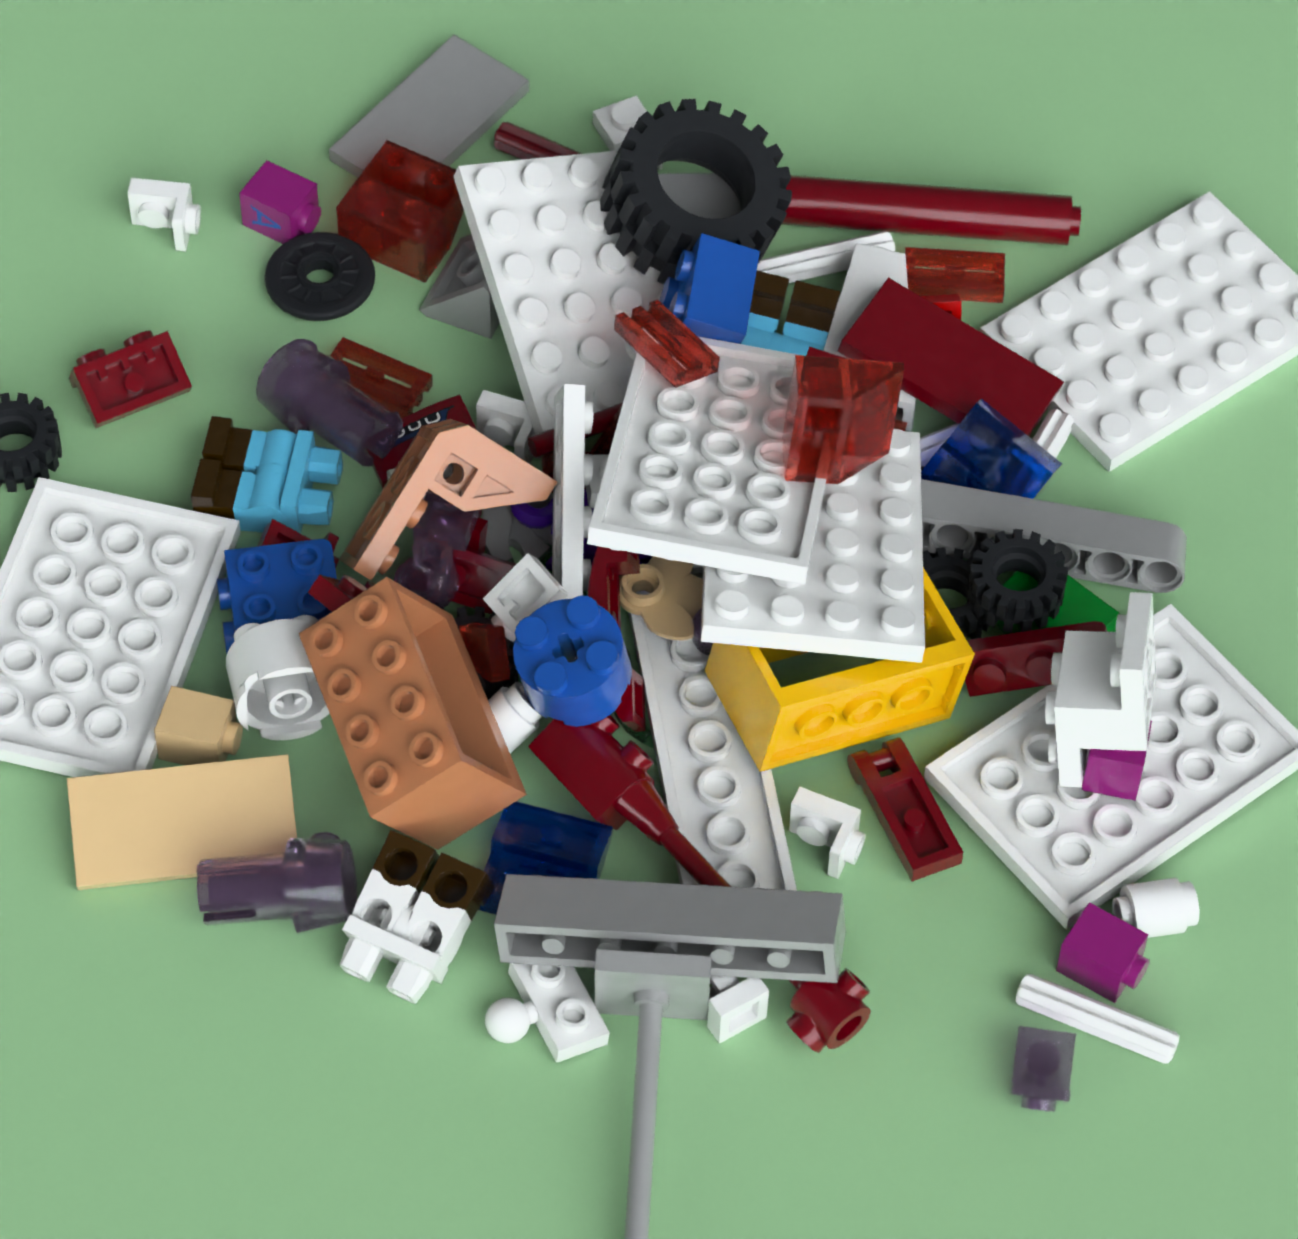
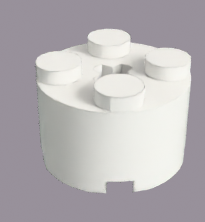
M301 615L294 619H280L263 624L248 623L235 631V642L231 645L226 656V670L237 718L241 726L248 730L249 725L260 730L262 738L281 741L302 738L322 728L320 720L330 713L299 636L300 632L318 621L315 617Z

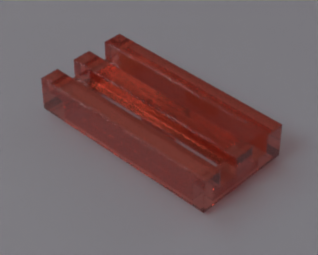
M905 247L908 289L917 295L959 294L961 301L1003 303L1005 253ZM915 267L945 268V270H940V269H924V268H915ZM965 270L994 271V273L972 272Z
M658 299L649 302L648 311L642 306H638L632 309L631 317L624 312L615 315L614 330L675 388L718 372L720 357ZM643 328H644L659 344H657V343L643 330ZM672 357H674L676 360H678L687 370H685V369H684L677 361H675Z
M344 337L318 372L320 385L401 419L412 414L414 406L419 407L423 401L424 391L428 393L433 386L432 374ZM347 358L367 368L365 370L342 359ZM384 374L394 379H397L401 382H404L408 385H411L412 387L408 388L387 378H384Z

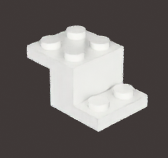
M1130 592L1127 615H1117L1116 632L1066 631L1063 652L1053 653L1051 680L1052 686H1057V691H1047L1045 719L1046 724H1053L1056 727V731H1050L1048 759L1049 764H1058L1060 787L1082 788L1087 749L1147 750L1156 680L1152 593Z

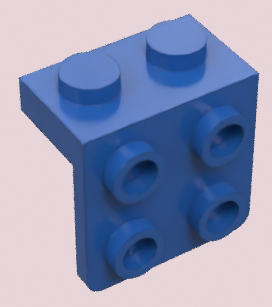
M314 539L224 550L227 578L217 579L220 610L231 609L232 614L231 622H223L226 654L235 642V631L244 624H263L280 619H294L301 615H310L319 621L332 612L308 593L319 575L337 579L332 545L328 540Z

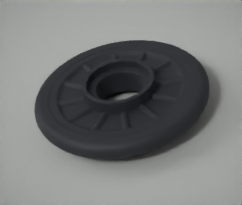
M330 232L307 233L288 240L273 253L265 270V285L273 302L288 314L310 321L332 320L353 312L367 300L375 282L374 265L366 250L354 240ZM317 269H324L333 274V277L324 283H315L307 279V275Z

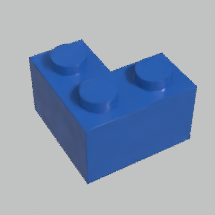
M701 233L692 251H682L677 263L675 278L668 277L663 286L659 306L666 308L663 329L681 334L741 344L747 332L760 251Z

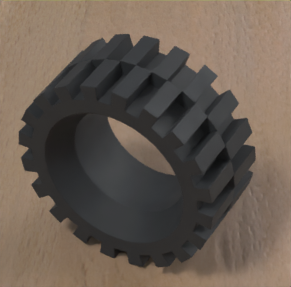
M682 99L676 112L670 101L658 105L653 116L648 111L638 118L634 128L630 127L605 177L602 186L605 191L600 199L601 211L609 212L604 221L607 234L611 235L619 232L620 237L615 245L617 250L623 257L633 251L638 256L633 267L644 275L650 266L660 271L657 279L659 283L665 284L668 277L675 278L677 263L682 251H692L701 233L760 251L759 264L787 215L785 211L791 203L792 190H788L786 187L791 180L789 167L777 168L783 157L782 151L777 144L766 148L763 142L768 132L759 124L751 131L742 125L747 117L742 112L735 109L730 118L720 114L721 103L708 101L704 110H697L695 99ZM667 161H682L697 164L714 172L736 193L740 200L741 212L727 218L710 219L699 217L683 210L664 191L658 177L657 166Z

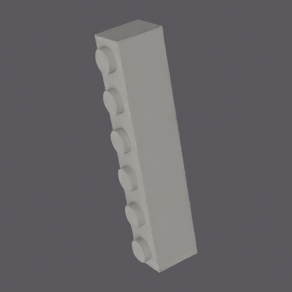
M507 874L494 921L499 957L502 963L595 968L596 949L712 956L711 975L829 983L838 982L846 935L843 893Z

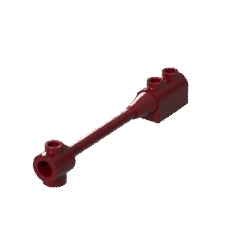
M611 715L596 723L578 727L564 725L563 721L553 719L530 743L529 749L596 821L617 831L628 820L643 832L647 838L658 845H662L699 885L731 887L678 830L679 826L654 787V779L646 772L654 764L651 757L632 740L623 747L612 736L620 726ZM847 968L839 974L837 983L789 980L797 989V992L790 1003V1007L795 1013L786 1023L808 1047L817 1053H820L825 1046L829 1049H835L848 1042L862 1029L870 1016V1008L862 1001L870 993V990Z

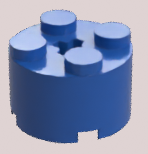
M581 595L573 599L553 601L540 607L530 616L520 620L516 626L513 647L514 663L527 699L538 714L545 718L548 716L563 721L564 725L578 727L603 720L617 709L622 702L621 697L627 685L629 684L630 686L632 678L631 662L618 623L593 598Z

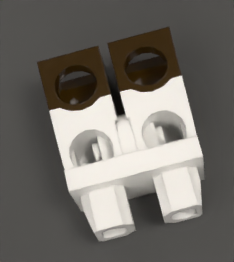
M390 830L360 893L353 913L349 915L342 929L349 940L341 958V968L354 977L370 982L382 957L396 963L397 966L386 987L389 992L416 1004L432 980L439 984L442 983L448 971L447 966L455 957L464 934L480 905L485 906L495 887L487 872L442 852L439 856L435 849Z

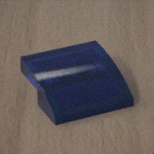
M517 801L503 810L491 839V853L483 870L487 872L495 888L485 906L480 905L478 910L497 914L507 874L600 879L613 835V827Z

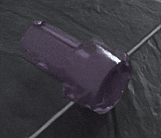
M296 339L282 346L264 365L258 378L256 387L258 401L291 432L297 434L298 430L313 431L362 466H373L374 458L365 452V448L380 458H385L394 447L400 430L403 428V420L397 411L392 412L350 383L348 367L342 361L319 351L316 344L310 340Z
M329 832L316 833L310 839L290 838L287 841L285 853L201 859L197 865L198 904L200 912L208 911V913H204L203 922L207 926L292 919L296 933L346 923L349 915H352L357 902V880L352 849L346 840H341L338 836Z

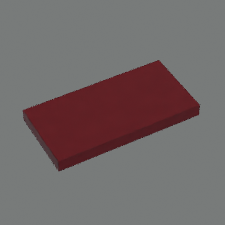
M890 278L886 280L841 340L837 352L853 361L860 362L864 368L1014 457L1055 399L1064 383L1063 380Z

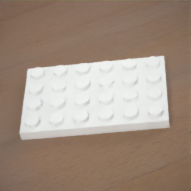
M618 150L458 166L453 176L535 435L554 428V396L564 384L585 385V402H592L594 413L622 403L643 327L666 330L663 329L666 308L659 306L664 284L657 282L660 271L650 266L644 275L633 266L638 256L631 251L623 257L615 247L620 233L608 235L604 226V221L609 212L601 211L600 199L605 191L602 186ZM616 427L602 433L613 432L616 430Z
M1209 191L982 326L980 332L1064 381L1059 393L1047 410L1059 409L1063 413H1069L1073 417L1071 434L1110 472L1298 355V275Z
M643 327L589 525L587 544L655 556L672 561L676 560L709 566L726 571L763 576L780 581L805 584L840 418L838 413L793 398L806 356Z
M838 423L805 584L704 566L701 642L922 663L925 649L920 433L900 429H879Z
M38 477L0 569V761L71 777L152 769L158 754L154 733L155 726L171 686L182 688L218 594L217 579L224 578L226 573L224 550L235 549L241 533L239 520Z
M1172 604L1154 614L1156 680L1150 719L1152 724L1136 801L1081 790V787H1060L1058 764H1049L1048 759L1050 731H1056L1055 725L1046 724L1045 719L1047 691H1057V686L1047 685L925 766V780L1065 929L1076 923L1089 902L1100 907L1119 894L1123 885L1133 884L1298 770V730ZM1087 749L1085 768H1086V763H1087V757H1088L1089 749Z

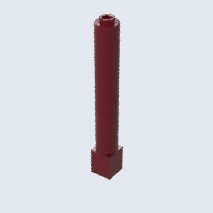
M791 175V180L786 189L792 190L791 203L785 211L787 215L782 222L784 225L879 232L888 231L892 233L1068 246L1070 236H1079L1081 206H1072V196Z

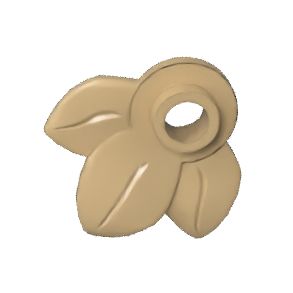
M653 556L647 564H640L639 574L622 575L619 578L620 606L629 613L642 616L647 628L656 635L670 640H688L694 637L693 620L702 618L703 579L691 574L694 566L693 563L672 561ZM647 591L650 594L641 595L637 594L636 592Z

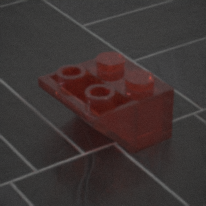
M386 140L337 205L338 235L361 245L372 260L426 283L450 250L464 212L453 177L457 169Z
M795 355L782 435L783 463H785L784 479L786 481L814 483L815 478L826 479V484H840L887 455L890 450L904 374V363Z

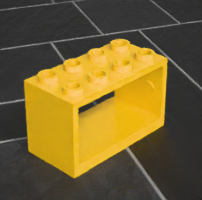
M924 567L925 649L922 663L884 659L781 687L768 663L808 652L713 643L705 673L759 772L950 719L975 653Z

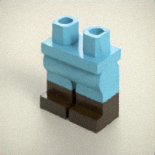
M757 271L747 332L741 344L803 356L807 355L809 346L823 351L837 308L840 291L796 280L783 332L778 333L777 329L786 299L789 278Z
M211 417L202 451L203 459H200L191 493L193 511L239 520L240 531L263 533L264 528L272 519L300 534L303 524L330 525L334 504L333 492L330 490L312 489L313 482L336 485L340 483L343 471L341 450L316 446L313 431L298 430V433L295 434L291 431L280 429L268 432L233 427L231 418Z

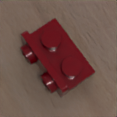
M151 330L144 331L126 339L123 342L125 348L106 354L104 349H98L76 360L78 366L72 368L69 381L73 388H78L95 429L190 392L192 385L168 331L153 336Z

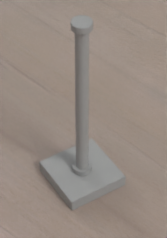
M596 949L595 1006L599 1014L639 1016L624 1239H648L662 1017L707 1020L712 956Z

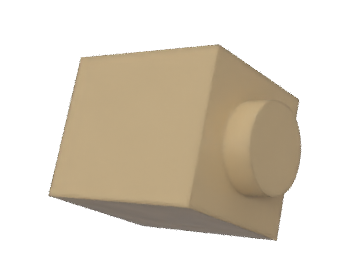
M171 686L154 729L158 758L177 764L193 765L226 761L228 754L235 755L241 743L243 726L236 721L234 700Z

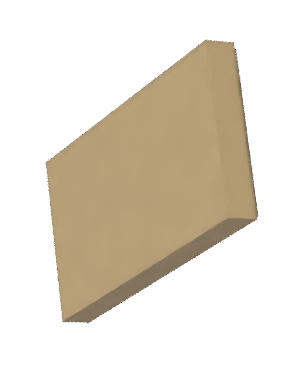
M288 754L67 778L76 885L78 890L300 866Z

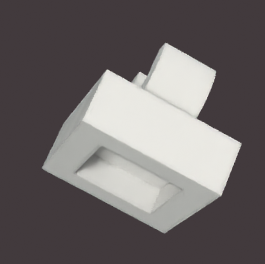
M710 976L712 987H710L707 1027L719 1044L767 1018L769 989L761 978H747L739 983L737 977Z

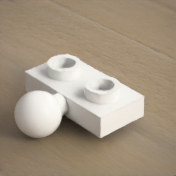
M509 964L508 974L524 1003L514 998H502L491 1004L485 1015V1026L492 1038L502 1043L519 1041L528 1032L530 1024L535 1023L556 1063L607 1045L610 1032L574 967Z

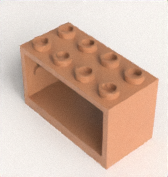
M386 577L299 633L370 818L439 850L527 795L452 614Z

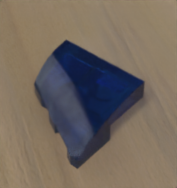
M981 398L922 469L921 479L1034 499L1062 463Z

